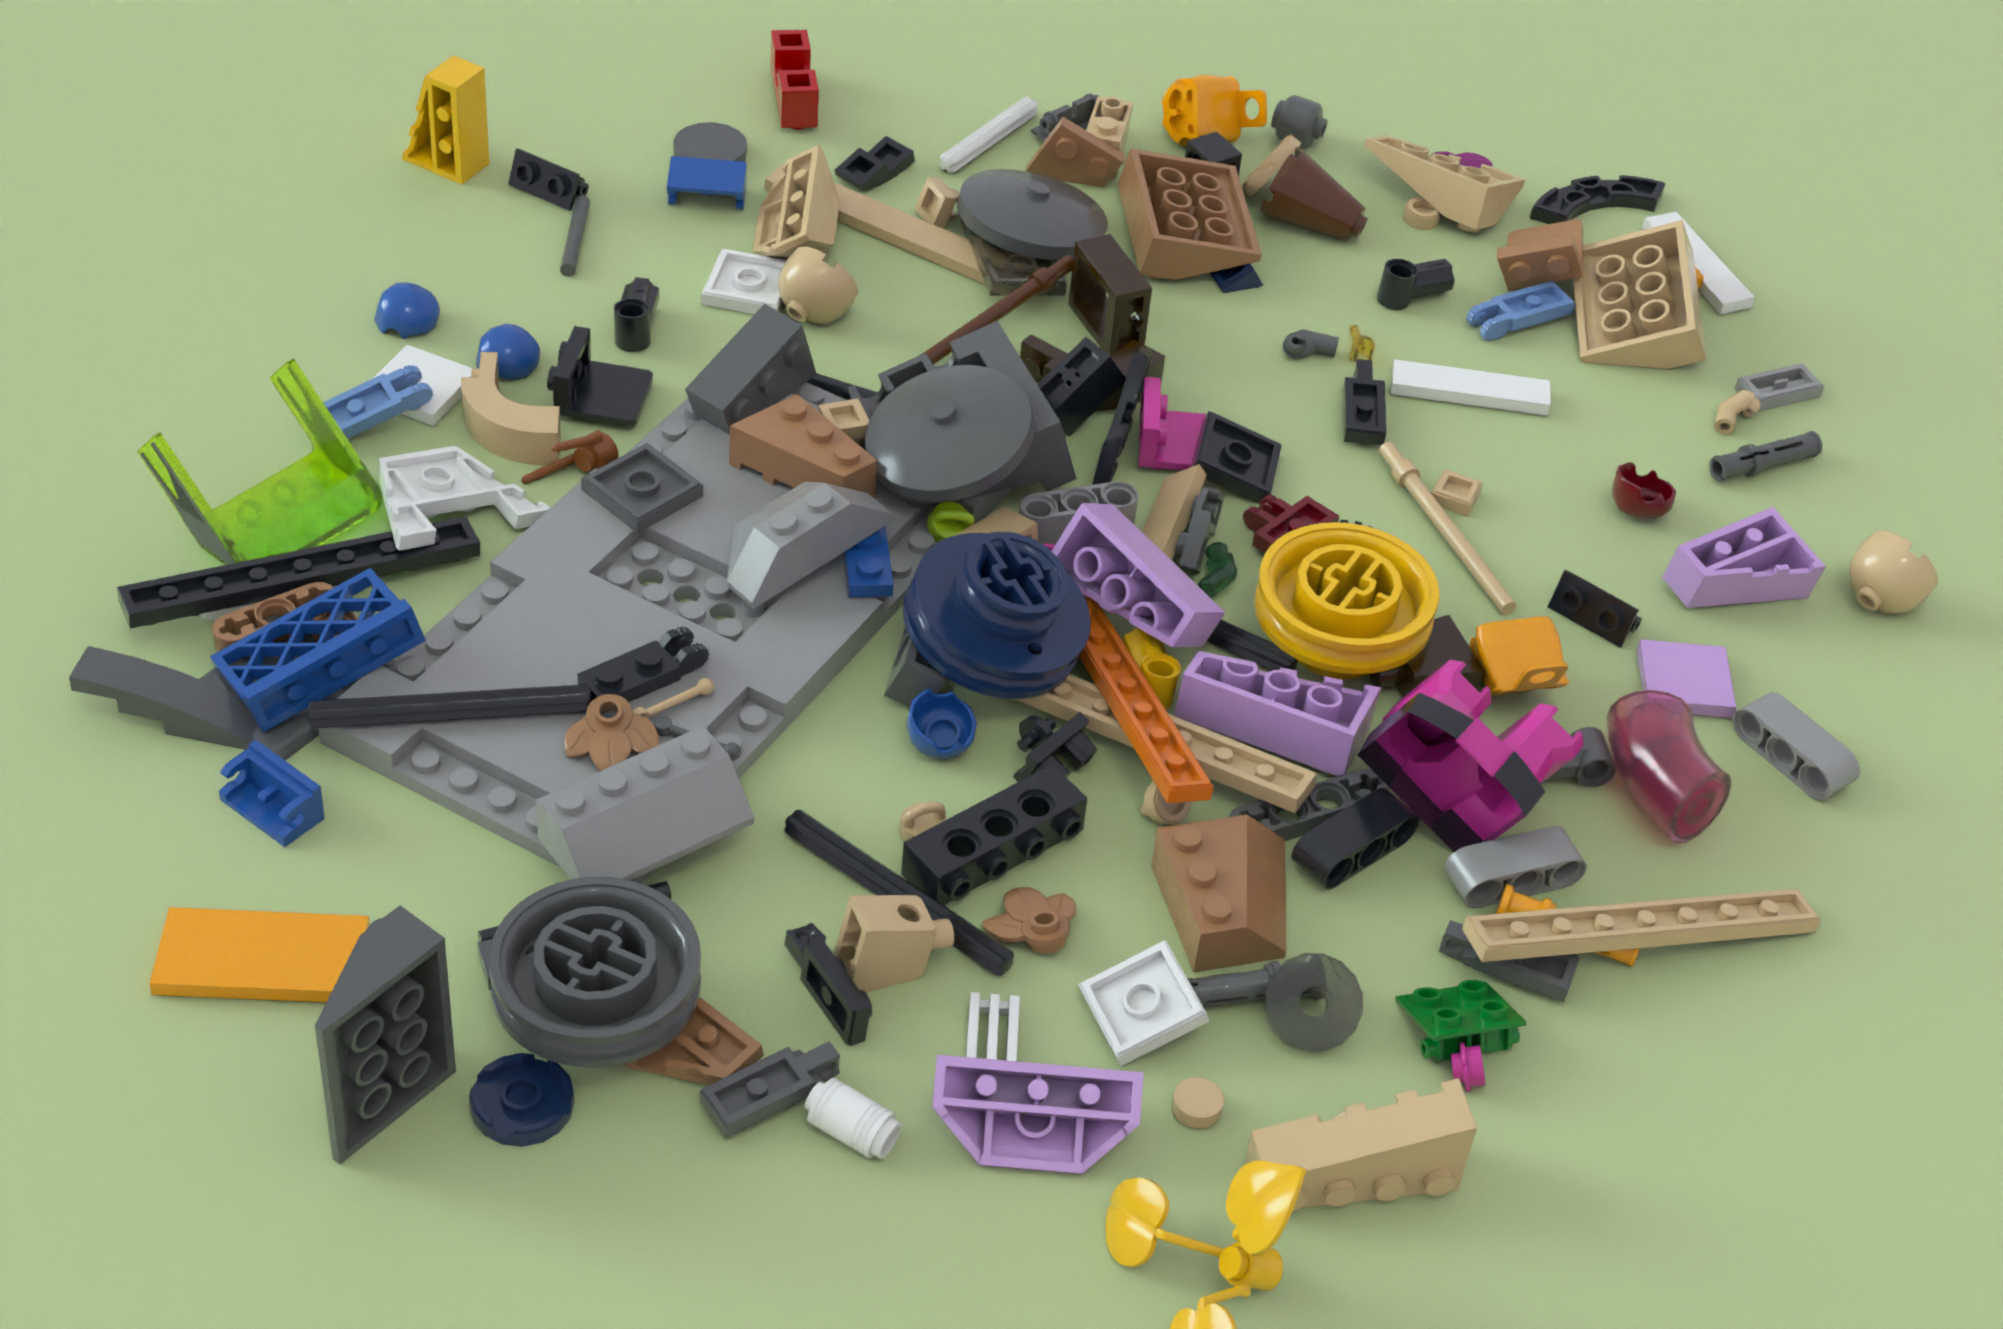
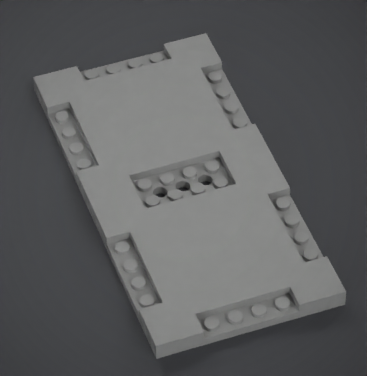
M806 382L779 402L798 394L818 411V405L845 401V399ZM687 398L627 453L645 443L650 444L702 483L703 497L636 533L582 491L580 481L490 562L491 575L424 635L425 642L405 652L388 668L380 666L364 675L338 699L578 684V673L652 641H659L665 632L671 629L675 630L677 627L686 626L694 634L695 638L692 644L702 643L709 650L708 653L710 655L706 661L707 663L703 667L701 666L699 669H695L693 672L682 676L681 680L629 703L632 711L637 707L647 709L695 687L702 678L710 679L714 684V690L710 695H697L650 717L649 720L654 725L656 718L661 716L669 717L672 720V725L689 731L704 726L718 742L738 744L741 748V755L732 763L738 778H740L903 605L906 591L914 578L915 571L922 557L932 546L938 543L933 535L929 533L927 527L928 515L936 506L927 508L913 507L907 498L889 490L876 477L875 500L880 502L894 515V521L886 525L894 584L893 596L848 597L844 555L842 553L753 609L734 593L727 583L734 525L794 489V487L780 481L774 485L763 480V473L744 465L740 470L729 465L730 434L695 415ZM863 438L859 446L866 451L865 438ZM1011 489L954 502L962 505L967 512L974 516L975 524L985 518ZM645 582H656L647 586L642 585ZM681 599H692L684 603L678 602ZM718 616H727V617H730V618L721 619L720 621L714 619L715 617H718ZM608 711L606 713H602L601 715L605 718L614 717L617 714V712ZM586 712L319 728L321 744L557 866L559 864L538 839L536 799L600 771L594 765L589 754L578 758H567L564 743L567 731L571 725L586 717ZM673 734L666 736L658 735L659 745L678 736ZM631 752V755L629 756V758H631V757H633V756H635V755H638V754H636V753H634V752ZM651 872L631 881L641 883Z

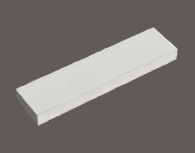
M1677 212L1646 217L1642 229L1645 230L1683 219ZM1683 220L1693 249L1695 267L1704 276L1702 286L1698 291L1720 315L1752 308L1755 300L1754 295Z
M1393 360L1390 390L1392 395L1548 416L1551 405L1550 380Z

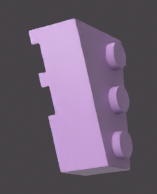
M1771 507L1679 545L1662 579L1687 608L1808 598L1826 566L1775 508Z

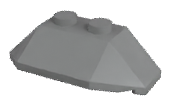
M803 482L734 525L727 577L728 587L755 609L894 521V515L868 493L828 483Z

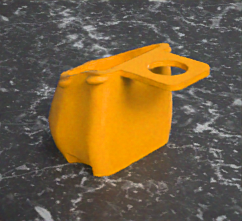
M1199 75L1192 78H1179L1170 85L1162 97L1163 128L1181 146H1186L1187 140L1216 131L1228 142L1233 143L1240 137L1241 127H1264L1267 123L1266 93L1263 90L1240 91L1239 82L1233 76ZM1250 98H1254L1259 105L1258 116L1253 120L1246 113V103Z
M1539 616L1495 621L1476 627V636L1471 638L1470 649L1484 670L1482 681L1485 686L1490 688L1491 695L1526 692L1535 689L1561 688L1569 683V679L1566 678L1568 665L1564 662L1560 638L1550 617Z

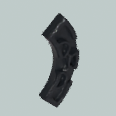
M1598 175L1575 179L1571 181L1569 186L1560 189L1557 187L1552 188L1541 196L1532 208L1530 219L1553 224L1573 220L1585 212L1607 207H1628L1654 212L1662 197L1666 183L1627 175H1620L1618 180H1601Z
M1137 346L1133 352L1121 397L1108 435L1102 445L1092 485L1112 482L1118 467L1117 457H1120L1122 449L1125 447L1133 422L1132 415L1142 393L1144 377L1147 375L1153 353L1151 352L1152 349Z

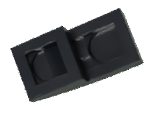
M885 136L868 152L858 148L834 170L835 175L862 191L872 189L888 182L914 163V152L890 137Z

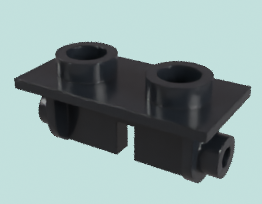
M516 148L509 185L567 210H572L574 199L581 195L586 196L588 193L589 185L585 183L583 177H580V174Z
M1566 569L1563 571L1548 605V608L1620 648L1623 646L1629 631L1634 633L1642 621V618L1637 616L1639 609Z

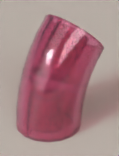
M1655 690L1637 691L1620 697L1610 706L1606 718L1612 755L1624 787L1637 807L1663 834L1676 844L1688 842L1700 835L1721 812L1731 789L1730 775L1715 763L1702 746L1695 731L1692 710L1683 699L1668 692Z

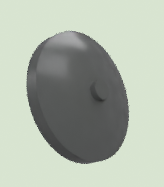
M994 169L976 173L964 181L957 201L959 216L974 233L1000 248L1032 258L1060 260L1066 255L1073 258L1075 241L1103 236L1106 234L1108 227L1104 211L1086 193L1056 178L1030 171Z
M948 366L920 374L904 382L887 395L870 418L865 434V448L877 460L876 477L892 492L902 497L922 502L954 501L976 495L993 487L1019 466L1027 455L1034 438V415L1025 391L1008 375L983 366Z

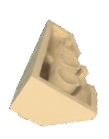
M1387 135L1366 138L1364 143L1367 149L1444 217L1458 222L1457 226L1468 232H1479V229L1495 226L1525 183L1523 178L1482 164L1481 168L1460 165L1461 157L1451 154L1449 156L1442 154H1432L1429 156V149L1427 147Z

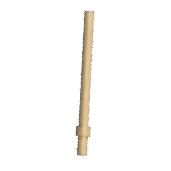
M1392 442L1382 444L1379 448V453L1391 467V475L1401 488H1407L1503 615L1512 613L1516 608V603L1421 481L1420 471L1410 459H1405Z

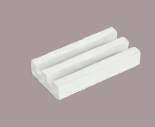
M970 992L966 1057L976 1058L979 1013L989 1014L986 1059L997 1060L999 1015H1008L1006 1061H1017L1020 996L1010 995L1009 1001H1000V994H990V1000L980 999V993Z

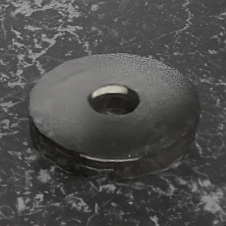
M1304 953L1286 960L1271 974L1265 990L1263 1012L1271 1031L1285 1045L1301 1051L1321 1053L1343 1044L1356 1031L1363 1014V993L1356 976L1342 961L1322 953ZM1314 989L1324 996L1326 1007L1322 1015L1310 1016L1302 1010L1300 997L1305 990Z

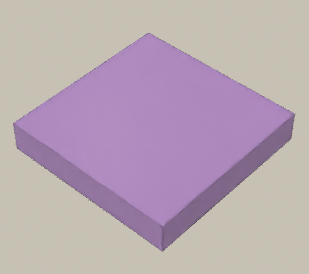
M1640 639L1637 647V656L1646 711L1733 718L1737 707L1726 647Z

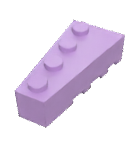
M1082 503L1052 549V552L1063 563L1066 572L1076 582L1083 595L1098 602V606L1108 612L1117 613L1128 619L1129 623L1172 648L1203 647L1226 613L1113 504Z
M1198 651L1183 674L1174 716L1232 737L1238 742L1248 743L1273 752L1279 757L1289 758L1314 767L1323 773L1340 776L1346 774L1370 730L1381 687L1365 684L1363 691L1342 687L1343 680L1325 676L1323 683L1298 678L1297 670L1280 667V670L1265 672L1258 670L1256 662Z

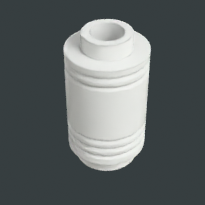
M831 1078L825 1084L818 1082L809 1093L805 1102V1109L809 1111L808 1123L853 1148L860 1154H864L869 1159L873 1156L879 1159L885 1158L895 1145L902 1129V1123L896 1120V1113L836 1078Z

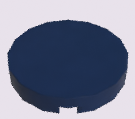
M518 1053L500 1057L480 1071L477 1075L476 1083L473 1085V1088L471 1087L469 1102L473 1122L484 1136L502 1145L524 1147L543 1143L560 1133L571 1119L574 1106V1090L570 1076L559 1063L535 1059V1054Z

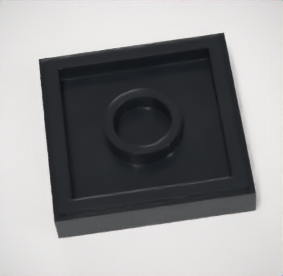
M1208 411L1202 422L1191 467L1200 464L1207 474L1206 479L1260 503L1262 498L1268 494L1271 495L1282 445L1216 413Z

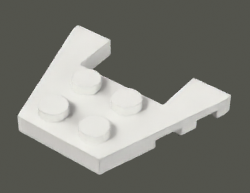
M457 446L378 459L377 475L395 546L399 551L435 544L437 530L428 519L434 518L437 514L454 511L470 512L477 507L495 505L515 529L530 527L550 507L542 501L538 502L537 506L524 498L525 490L514 483L507 485L500 483L494 479V470Z

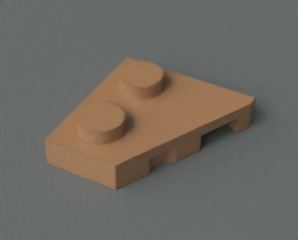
M699 996L698 1004L688 1024L671 1042L648 1056L625 1063L624 1065L631 1069L710 1085L756 1063L764 1054L762 1045Z

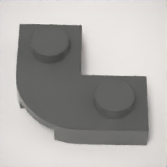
M1204 486L1200 495H1196L1191 510V522L1188 533H1180L1175 550V556L1181 558L1179 565L1182 568L1200 573L1210 534L1215 535L1225 498L1223 491Z

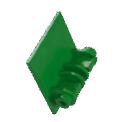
M1466 980L1459 983L1458 986L1443 989L1423 987L1414 990L1412 994L1395 996V1001L1427 1034V1038L1420 1041V1049L1425 1059L1432 1058L1434 1062L1451 1059V1054L1460 1053V1043L1463 1042L1465 1047L1480 1045L1481 1054L1484 1052L1510 1050L1513 1044L1520 1041L1518 1027L1526 1026V1020L1487 982L1479 980Z

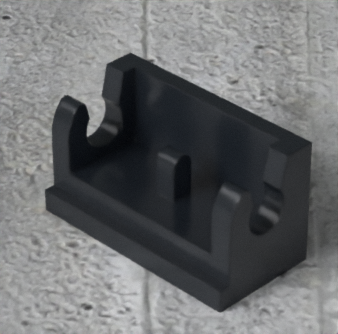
M1085 337L1037 385L1060 420L1063 432L1071 436L1125 383L1126 378L1112 358L1089 338Z

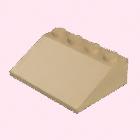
M1683 220L1583 245V277L1573 279L1579 350L1583 363L1671 369L1707 360L1693 249Z

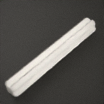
M1028 96L1023 97L940 156L942 162L940 163L941 169H946L949 174H952L1034 117L1037 114V101H1032Z

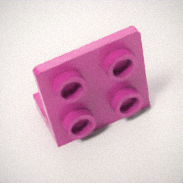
M1144 377L1139 414L1138 467L1185 470L1192 465L1202 422L1206 414L1167 411L1168 395H1161V378Z

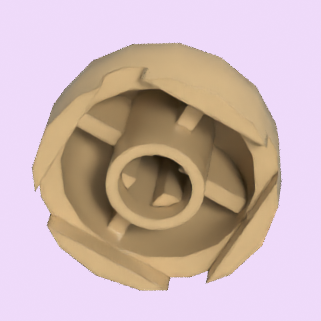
M798 247L787 259L779 274L778 290L786 305L787 313L793 319L799 322L808 321L813 324H828L837 320L851 307L858 294V287L852 276L843 266L837 262L832 268L828 263L822 261L826 256L825 253L810 247Z
M1881 530L1875 531L1860 544L1849 566L1850 582L1859 603L1872 611L1877 610L1882 613L1896 615L1917 608L1928 598L1938 584L1937 572L1925 554L1918 559L1909 551L1913 545L1910 541L1892 532Z

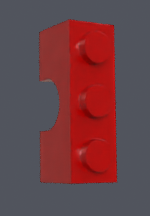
M771 30L770 68L781 128L801 130L818 127L819 88L815 70H811V47L807 30Z

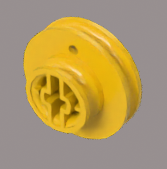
M1330 522L1295 529L1280 537L1269 547L1261 561L1254 607L1258 622L1266 635L1281 650L1297 659L1299 664L1313 673L1326 677L1355 679L1399 667L1412 660L1423 650L1432 633L1440 593L1438 580L1429 563L1404 541L1389 533L1368 526Z

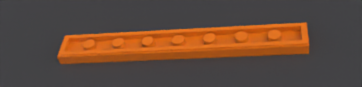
M1084 595L1091 622L1089 637L1079 658L1168 804L1211 800L1213 784L1107 615L1098 606L1099 603Z

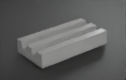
M1803 363L1740 377L1735 385L1737 392L1749 390L1755 394L1754 397L1760 400L1761 403L1759 411L1819 398L1824 389V385Z

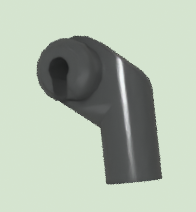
M1302 329L1290 333L1285 338L1283 350L1289 357L1295 359L1315 352L1335 357L1339 337Z

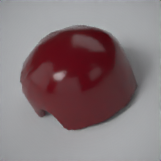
M1628 462L1619 465L1612 487V497L1619 510L1623 513L1641 519H1654L1665 515L1672 509L1676 490L1669 482L1658 478L1655 470H1651L1648 474L1641 476L1636 473L1635 464Z

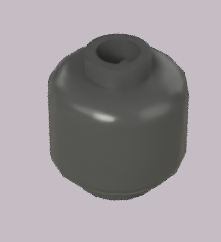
M1292 95L1285 101L1280 100L1272 117L1271 127L1275 128L1276 136L1281 141L1287 135L1290 136L1292 134L1301 142L1299 147L1306 148L1315 139H1322L1328 120L1323 118V108L1318 102Z

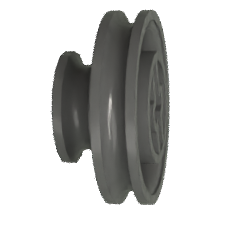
M584 877L550 885L531 894L517 904L505 916L493 936L489 952L493 1008L503 1028L517 1043L528 1051L547 1060L569 1066L594 1068L615 1066L638 1060L671 1042L684 1029L694 1014L701 986V950L698 935L686 913L670 898L649 886L612 877ZM534 952V959L527 957V955Z

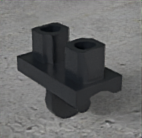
M1079 712L1053 733L1052 730L1056 728V722L1051 717H1047L1044 720L1036 715L1026 717L1019 724L1021 739L1017 742V745L1023 752H1027L1029 749L1032 752L1025 758L1026 764L1015 772L1013 778L1019 782L1051 764L1067 778L1071 772L1057 759L1059 755H1062L1076 770L1082 768L1098 750L1083 733V730L1090 721Z

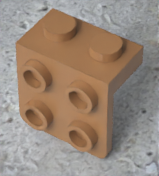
M1574 219L1515 230L1509 233L1507 247L1497 248V260L1507 289L1513 290L1549 281L1558 282L1583 277L1582 222Z

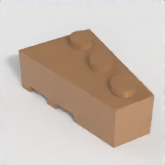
M798 394L730 425L729 465L740 470L744 465L763 473V480L773 485L778 481L794 488L803 482L828 483L868 493L875 499L877 460Z

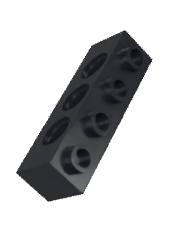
M1051 764L903 842L901 875L908 882L943 905L951 901L961 900L971 890L990 880L993 881L1001 878L1008 870L1027 860H1034L1050 847L1063 840H1071L1077 836L1084 828L1087 797Z

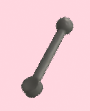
M661 716L654 720V726L658 735L666 736L673 734L681 736L690 732L689 730L672 725V720L669 717ZM718 742L729 754L731 761L740 757L741 748L738 744Z

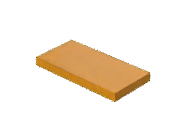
M169 907L149 983L151 995L327 1002L359 936L370 925L369 916Z

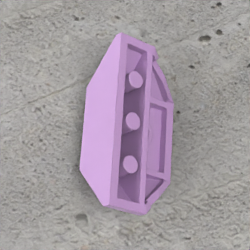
M937 1055L932 1108L978 1165L1083 1174L1140 1125L1144 1072Z

